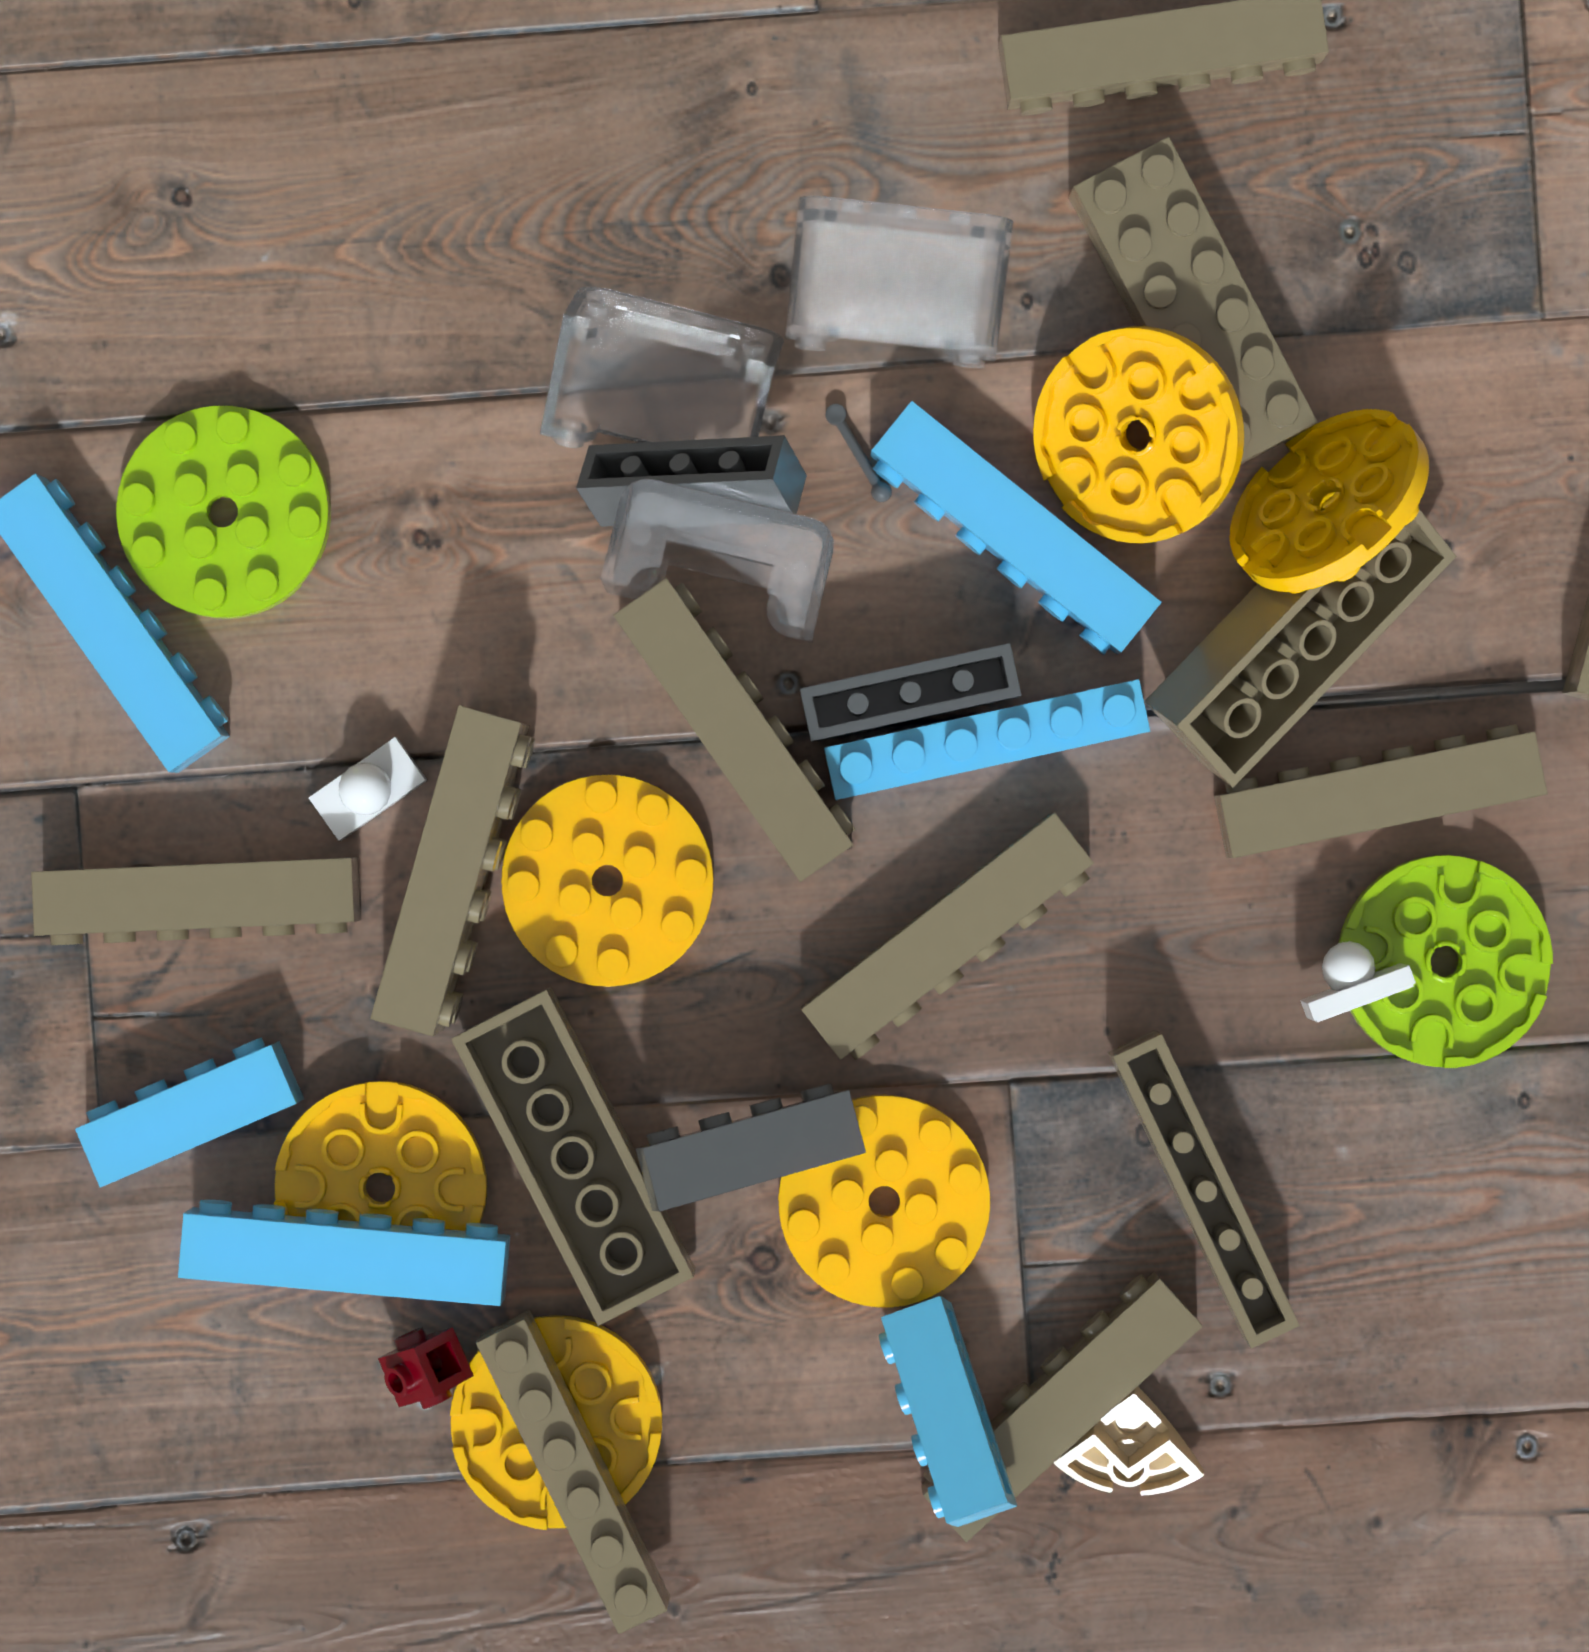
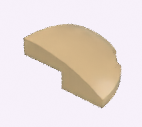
M1138 1386L1054 1462L1056 1466L1075 1480L1106 1492L1113 1490V1482L1125 1487L1140 1484L1141 1495L1158 1494L1183 1487L1204 1475V1469L1185 1441L1158 1407Z

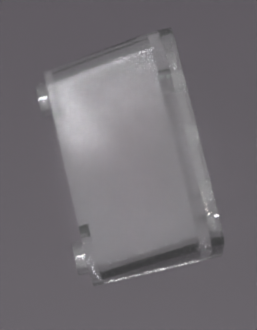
M826 196L800 197L798 201L785 339H794L796 348L811 351H826L827 342H836L838 338L944 350L945 354L954 356L953 365L967 368H985V360L995 361L997 358L1013 220L991 214Z
M582 287L577 290L563 315L540 434L553 437L555 443L569 448L583 447L584 443L596 439L598 433L637 443L760 437L784 340L779 334L762 327L607 288Z
M640 479L632 482L624 490L620 498L601 581L607 593L637 599L664 580L668 565L767 588V594H769L767 617L770 625L778 633L786 637L813 643L833 556L834 539L831 531L823 522L811 517L659 480Z

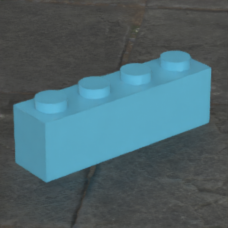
M262 1037L233 1049L236 1060L217 1068L213 1058L184 1070L187 1081L168 1089L163 1079L135 1091L138 1102L119 1109L116 1100L86 1112L89 1123L75 1128V1131L99 1187L101 1188L304 1100L280 1041L266 1047Z
M938 1296L881 1317L885 1332L879 1334L880 1345L889 1364H896L901 1383L895 1385L896 1395L904 1414H912L918 1434L911 1436L912 1445L922 1467L928 1465L934 1485L928 1487V1495L938 1518L945 1517L947 1524L960 1527L1017 1507L1018 1505L952 1303L942 1296Z

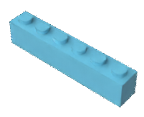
M913 401L908 404L871 450L870 456L877 461L873 470L895 488H898L903 482L919 496L914 503L921 510L938 522L943 516L947 517L960 528L955 536L978 555L984 549L989 551L1001 561L997 570L1019 588H1022L1026 582L1043 595L1038 603L1045 610L1062 622L1067 616L1071 617L1084 628L1079 636L1102 655H1105L1109 649L1116 655L1121 653L1162 603Z
M34 474L0 498V535L167 771L179 773L230 737L222 726L228 722V718L212 696L209 695L203 699L195 688L192 681L197 679L198 676L187 659L180 652L172 655L161 638L166 636L167 632L150 609L142 612L130 595L136 592V588L126 573L118 565L111 569L100 554L106 546L94 528L88 522L80 525L69 508L74 506L75 502L65 487L57 479L49 482L47 478Z
M1137 679L825 747L824 752L834 798L839 800L1151 731L1140 681Z
M200 1200L199 1208L192 1207L183 1213L178 1278L501 1306L505 1299L511 1235L498 1234L497 1225L467 1223L466 1231L445 1229V1221L429 1218L413 1219L412 1226L392 1225V1217L382 1214H360L359 1222L338 1220L339 1212L326 1209H307L306 1217L285 1215V1207L269 1204L253 1205L252 1212L232 1211V1202L223 1200Z

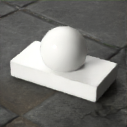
M394 737L359 763L349 767L342 775L314 793L309 799L338 841H342L425 783L427 779L400 740Z
M1348 941L1333 946L1324 957L1322 964L1323 977L1332 989L1300 1001L1306 1017L1315 1022H1320L1414 987L1413 984L1416 982L1410 966L1402 963L1375 972L1374 958L1369 950L1359 943Z

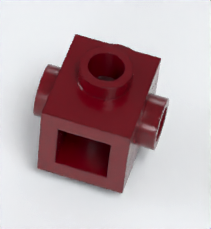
M423 1327L412 1330L393 1340L397 1349L378 1358L385 1374L386 1386L394 1395L398 1407L420 1402L423 1409L435 1406L452 1397L451 1388L474 1376L453 1327L428 1335L425 1334Z

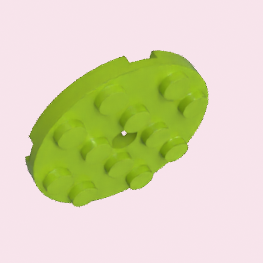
M209 406L190 410L173 417L156 428L143 440L132 455L123 473L118 489L116 519L125 555L133 570L151 591L166 602L184 611L204 617L233 619L269 610L284 602L302 586V583L312 572L325 550L331 523V504L327 483L321 467L308 447L292 431L273 418L254 410L235 406ZM221 497L231 498L238 508L236 520L227 527H217L209 517L213 503Z
M1433 855L1420 857L1397 865L1380 875L1360 894L1350 909L1342 927L1338 943L1351 941L1367 948L1374 958L1375 972L1399 963L1410 966L1416 982L1413 984L1414 987L1350 1010L1355 1021L1374 1042L1388 1052L1407 1061L1425 1066L1458 1068L1491 1059L1510 1048L1530 1029L1546 1001L1547 995L1545 994L1549 983L1551 964H1553V950L1546 922L1534 900L1516 880L1485 862L1460 856ZM1449 946L1457 953L1458 966L1448 976H1439L1432 971L1431 957L1438 947Z

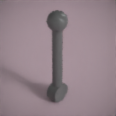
M840 404L830 405L825 413L826 419L831 425L837 426L872 485L871 495L873 499L877 502L887 501L892 495L891 486L886 482H881L879 476L873 470V466L846 422L847 413L845 408Z

